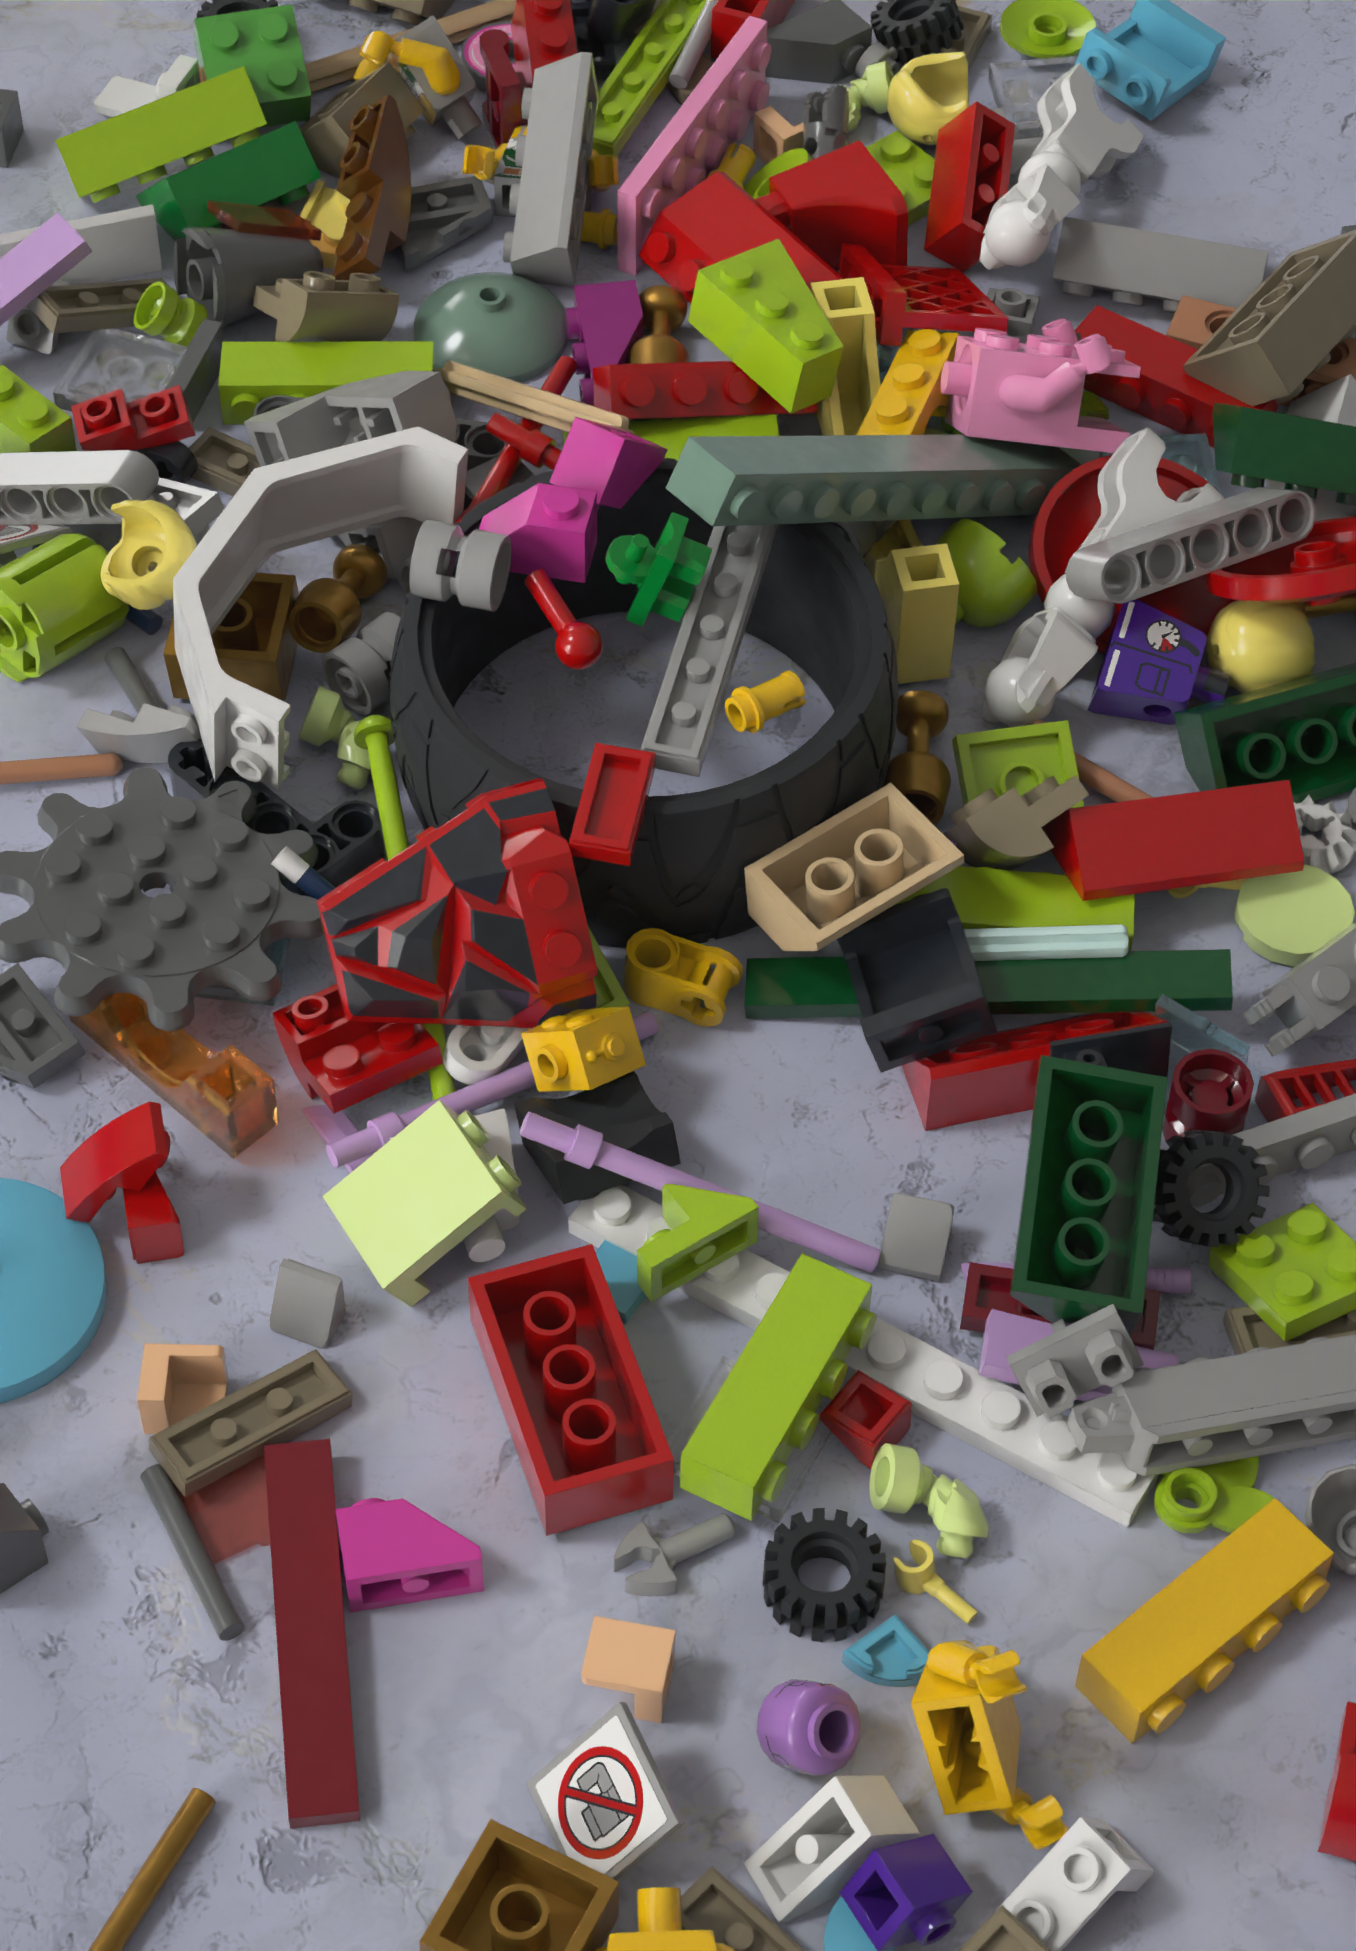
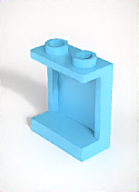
M1136 0L1129 19L1109 33L1105 34L1097 28L1087 32L1074 66L1080 62L1096 80V85L1152 121L1211 76L1226 37L1169 0Z

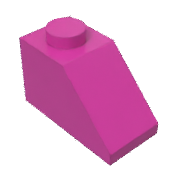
M575 417L549 483L556 486L596 491L597 512L600 505L621 509L664 460L668 449L623 429Z
M538 483L484 515L479 530L504 534L510 537L512 552L509 572L529 575L536 570L544 569L549 578L585 583L597 544V492Z
M368 1498L354 1503L351 1507L336 1509L350 1613L484 1591L480 1547L405 1499L385 1501L380 1498Z

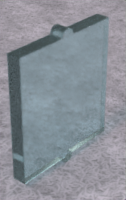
M1162 994L1155 1005V1016L1171 1022L1172 1043L1189 1053L1204 1049L1226 1051L1241 1059L1247 1066L1251 1046L1166 995Z

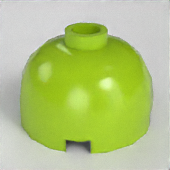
M961 518L958 523L955 522L936 543V545L947 543L960 584L955 624L960 620L975 627H995L1007 623L1038 592L1036 580L1024 561L1018 557L1011 564L1000 552L1007 543L980 523L968 518Z

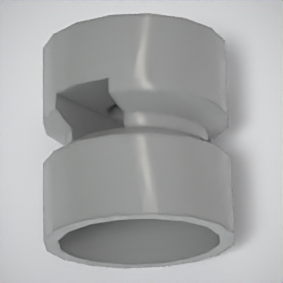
M433 520L424 521L418 532L411 558L409 585L412 595L446 602L453 595H457L462 606L492 612L496 611L502 601L509 577L512 552L510 537L479 529L474 530L469 536H465L459 525ZM457 552H460L457 563L456 576L455 578H453L452 575L455 567Z
M385 612L360 629L356 638L350 637L322 658V671L328 686L332 691L340 694L343 705L355 714L365 716L390 699L391 660L395 636L401 619L395 613Z

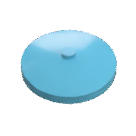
M0 1178V1403H4L42 1388L64 1373L78 1360L89 1346L102 1321L107 1300V1275L102 1250L95 1233L88 1222L66 1219L63 1198L32 1183Z

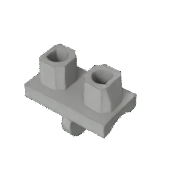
M1114 1304L1069 1326L1065 1324L1063 1319H1060L1051 1324L1053 1334L1006 1356L1037 1417L1045 1413L1053 1417L1072 1408L1077 1397L1102 1385L1114 1387L1132 1378L1134 1369L1144 1365Z

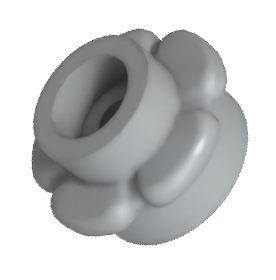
M880 42L874 43L859 59L855 68L856 75L862 78L868 65L888 61L895 76L899 70V64L895 61L898 55L897 50L894 47L888 49Z

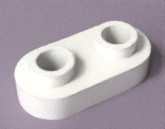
M456 1025L450 1033L443 1053L444 1066L453 1078L467 1085L475 1084L499 1074L506 1069L523 1048L524 1042L521 1033L532 1028Z

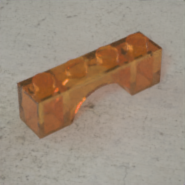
M131 993L112 994L102 1000L99 1006L89 1014L83 1016L69 1015L72 1023L231 1158H236L279 1123L274 1079L232 1044L222 1052H216L200 1044L184 1029L164 1031L155 1027L149 1020L148 1009L144 1000L139 996Z

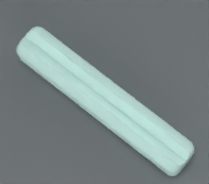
M1122 924L964 929L974 961L1124 957L1129 951L1128 930Z

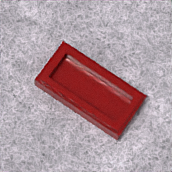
M595 743L569 840L572 856L631 866L656 768L655 752Z

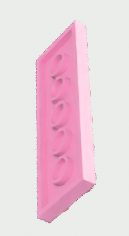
M752 16L747 18L619 188V271L634 276L638 274L645 264L638 255L660 211L704 181L714 169L717 170L728 145L734 143L735 140L740 141L743 138L748 122L754 113L764 109L766 106L770 86L768 83H765V70L771 56V44L767 43V21Z

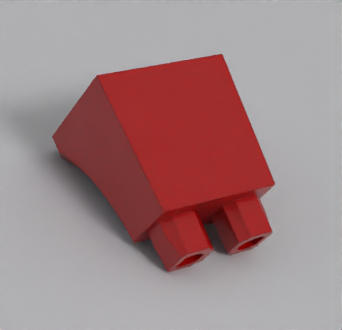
M860 140L769 177V194L755 199L833 269L839 268L842 244L863 245L879 264L907 265V204L901 191Z

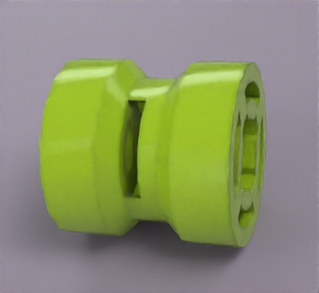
M159 281L151 284L144 291L134 313L136 328L151 336L162 335L167 345L181 352L186 351L201 322L207 319V309L204 305L188 297L185 299L178 298L175 289Z

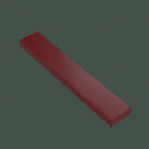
M329 1438L264 1445L290 1829L361 1821L331 1441Z

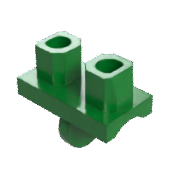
M672 512L655 548L652 547L649 539L642 534L634 536L623 535L614 539L610 544L605 560L608 569L614 574L615 579L619 583L624 585L629 583L637 584L639 589L628 611L627 621L643 626L649 612L652 611L680 622L689 603L694 585H699L712 552L711 547L683 536L688 518Z

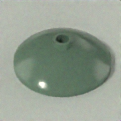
M502 272L469 274L444 284L423 301L414 320V340L434 341L435 370L437 367L443 369L446 361L450 360L521 383L548 370L563 354L568 342L565 309L557 297L549 290L522 276Z

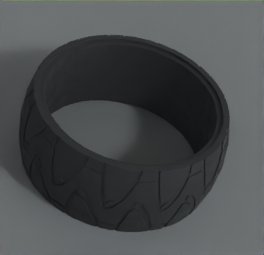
M664 458L621 509L600 505L597 512V544L585 583L550 578L576 620L593 615L628 612L639 591L637 584L629 583L624 585L619 583L615 579L614 574L608 569L605 561L606 552L614 539L623 535L634 536L642 534L649 539L650 544L655 548L671 513L674 512L689 519L684 537L703 545H708L713 527L666 489L678 462L676 459ZM554 470L530 477L522 484L519 482L503 489L478 504L461 518L462 521L456 522L454 525H459L464 535L469 536L474 530L479 529L484 515L538 483L554 485L549 483ZM833 523L778 524L745 629L746 633L768 643L801 667L824 693L834 710L833 715L798 750L755 775L728 785L699 792L668 796H648L631 866L572 856L587 925L598 945L626 948L627 942L633 934L649 928L661 929L672 935L700 944L708 942L711 938L717 940L759 926L748 914L744 868L884 786L898 716V680L894 641L878 586L869 568L850 541H846L845 536ZM457 552L455 567L452 575L453 578H455L456 576V569L460 552ZM509 572L502 601L494 612L462 606L457 595H453L448 601L442 602L413 596L409 590L396 632L391 660L390 716L402 781L424 831L431 826L437 829L467 809L465 806L467 802L481 793L541 778L545 782L553 803L560 834L567 840L569 845L583 789L547 779L509 761L471 731L454 710L457 700L467 686L488 664L524 639L552 627L524 583L528 574Z

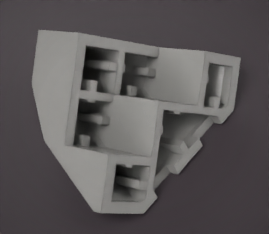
M402 371L347 383L244 421L260 467L417 426L455 443L457 420L451 405L450 392L443 381L440 371ZM397 517L336 536L346 546L361 544L374 549L386 564L387 578L397 579V569L400 563L413 553L415 541L423 522L410 517Z

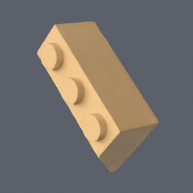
M890 782L745 867L748 914L783 951H818L964 863V854Z

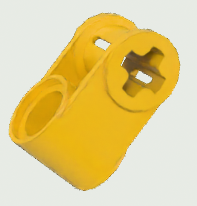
M643 929L633 934L627 942L623 981L625 994L630 1000L640 1006L652 1007L682 1017L695 1025L709 1027L721 1023L726 1013L724 1000L730 988L738 985L743 975V967L740 961L724 949L705 946L672 935L661 929ZM714 964L716 968L712 973L711 965ZM702 1000H704L705 1008L700 1007Z

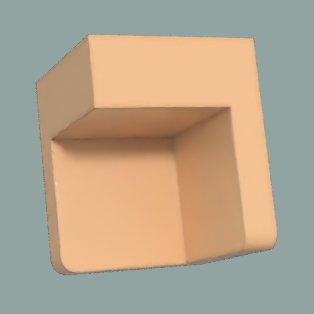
M771 106L755 112L753 152L767 164L786 151L796 148L803 149L804 122L792 126Z
M144 1343L137 1397L144 1434H157L227 1396L229 1378L224 1348L222 1346Z
M594 1616L581 1671L582 1682L589 1686L634 1693L635 1719L662 1723L675 1663L676 1630Z

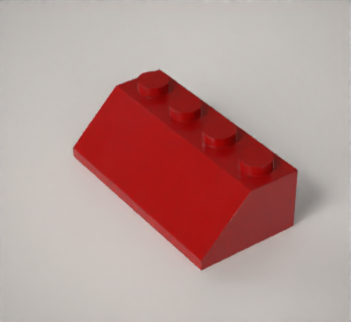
M716 171L660 211L638 255L671 287L680 291L690 304L692 303L698 270L778 238L810 291L811 283L844 279L726 173Z

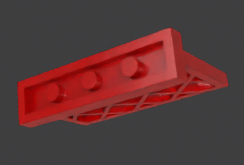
M842 244L839 274L844 279L864 277L875 312L876 341L879 345L901 346L903 328L975 332V328H985L1007 332L1009 318L959 269L879 264L863 245Z

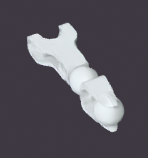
M1080 62L1055 81L1037 103L1038 116L1043 127L1044 136L1031 158L1021 168L1018 183L1005 193L991 210L983 232L985 236L982 240L980 262L988 270L1001 268L1005 265L1022 267L1038 260L1048 248L1050 232L1055 225L1081 202L1078 199L1081 185L1087 182L1089 177L1104 176L1112 169L1116 159H1126L1132 155L1143 138L1141 131L1129 118L1120 124L1113 122L1103 114L1093 94L1096 80Z
M1149 427L1127 437L1098 475V497L1101 503V516L1078 550L1224 499V496L1210 483H1207L1204 487L1192 488L1184 492L1177 501L1168 498L1158 485L1156 473L1161 456L1166 449L1165 443ZM1066 574L1062 575L1049 588L1044 602L1045 610L1035 613L1032 618L1027 619L1018 627L1000 664L990 672L984 687L985 700L982 717L990 724L1001 722L1009 727L1033 725L1039 719L1043 720L1053 708L1057 697L1056 693L1097 652L1098 646L1095 644V639L1111 626L1116 612L1115 603L1084 599L1074 595L1068 587Z

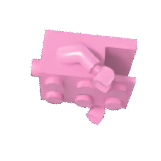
M1064 318L1057 319L1041 328L1043 335L1028 334L1026 344L1019 343V338L1007 336V332L993 329L975 328L974 337L958 335L954 362L946 361L942 369L941 393L949 395L945 422L966 436L1114 453L1123 441L1130 436L1128 431L1104 418L1079 415L1086 374L1101 373L1139 378L1141 367L1125 360L1126 352L1112 349V345L1107 344L1105 337L1093 334L1077 342V336L1071 321H1066Z

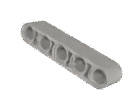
M131 450L0 453V526L122 524V516L111 511L112 504L125 500H147L158 485V469L148 457Z
M1268 487L1254 488L1083 547L1070 558L1066 568V581L1069 589L1078 597L1117 604L1126 603L1300 541L1313 528L1315 506L1309 495L1302 491Z

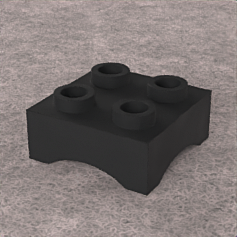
M635 1071L592 1090H584L568 1097L557 1099L532 1097L514 1104L519 1129H521L526 1114L532 1112L573 1129L580 1124L603 1133V1141L669 1167L681 1164L673 1121L666 1112H661L654 1106L643 1089ZM521 1136L523 1146L564 1205L576 1200L594 1198L602 1191L633 1181L630 1178L594 1164L590 1169H586L564 1160L565 1153Z

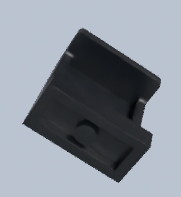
M942 888L931 893L921 894L911 900L894 905L837 939L845 957L862 1014V1019L859 1020L864 1037L881 1073L997 1032L961 918L949 889Z

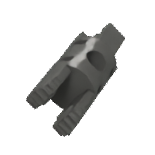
M837 84L827 88V92H824V94L821 91H815L806 95L803 149L810 154L813 160L847 146L849 132V96L847 87H844L843 84Z

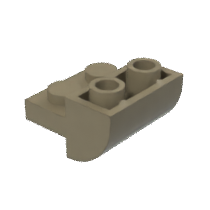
M308 271L304 272L303 279L281 278L276 280V286L255 285L253 306L277 319L275 341L277 342L382 341L394 324L400 295L382 286L381 278L375 275L351 273L349 280H335L336 277L333 275Z
M1076 775L1060 785L1055 777L1051 776L1022 796L1019 795L1015 787L999 797L993 788H990L949 815L955 826L943 834L949 840L957 842L956 847L964 854V863L972 867H990L999 870L1014 869L1054 848L1041 827L1089 796Z

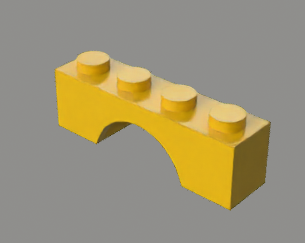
M932 329L908 330L857 435H924L930 416L946 417L949 395L941 393V375L945 362H954L959 333L938 332Z

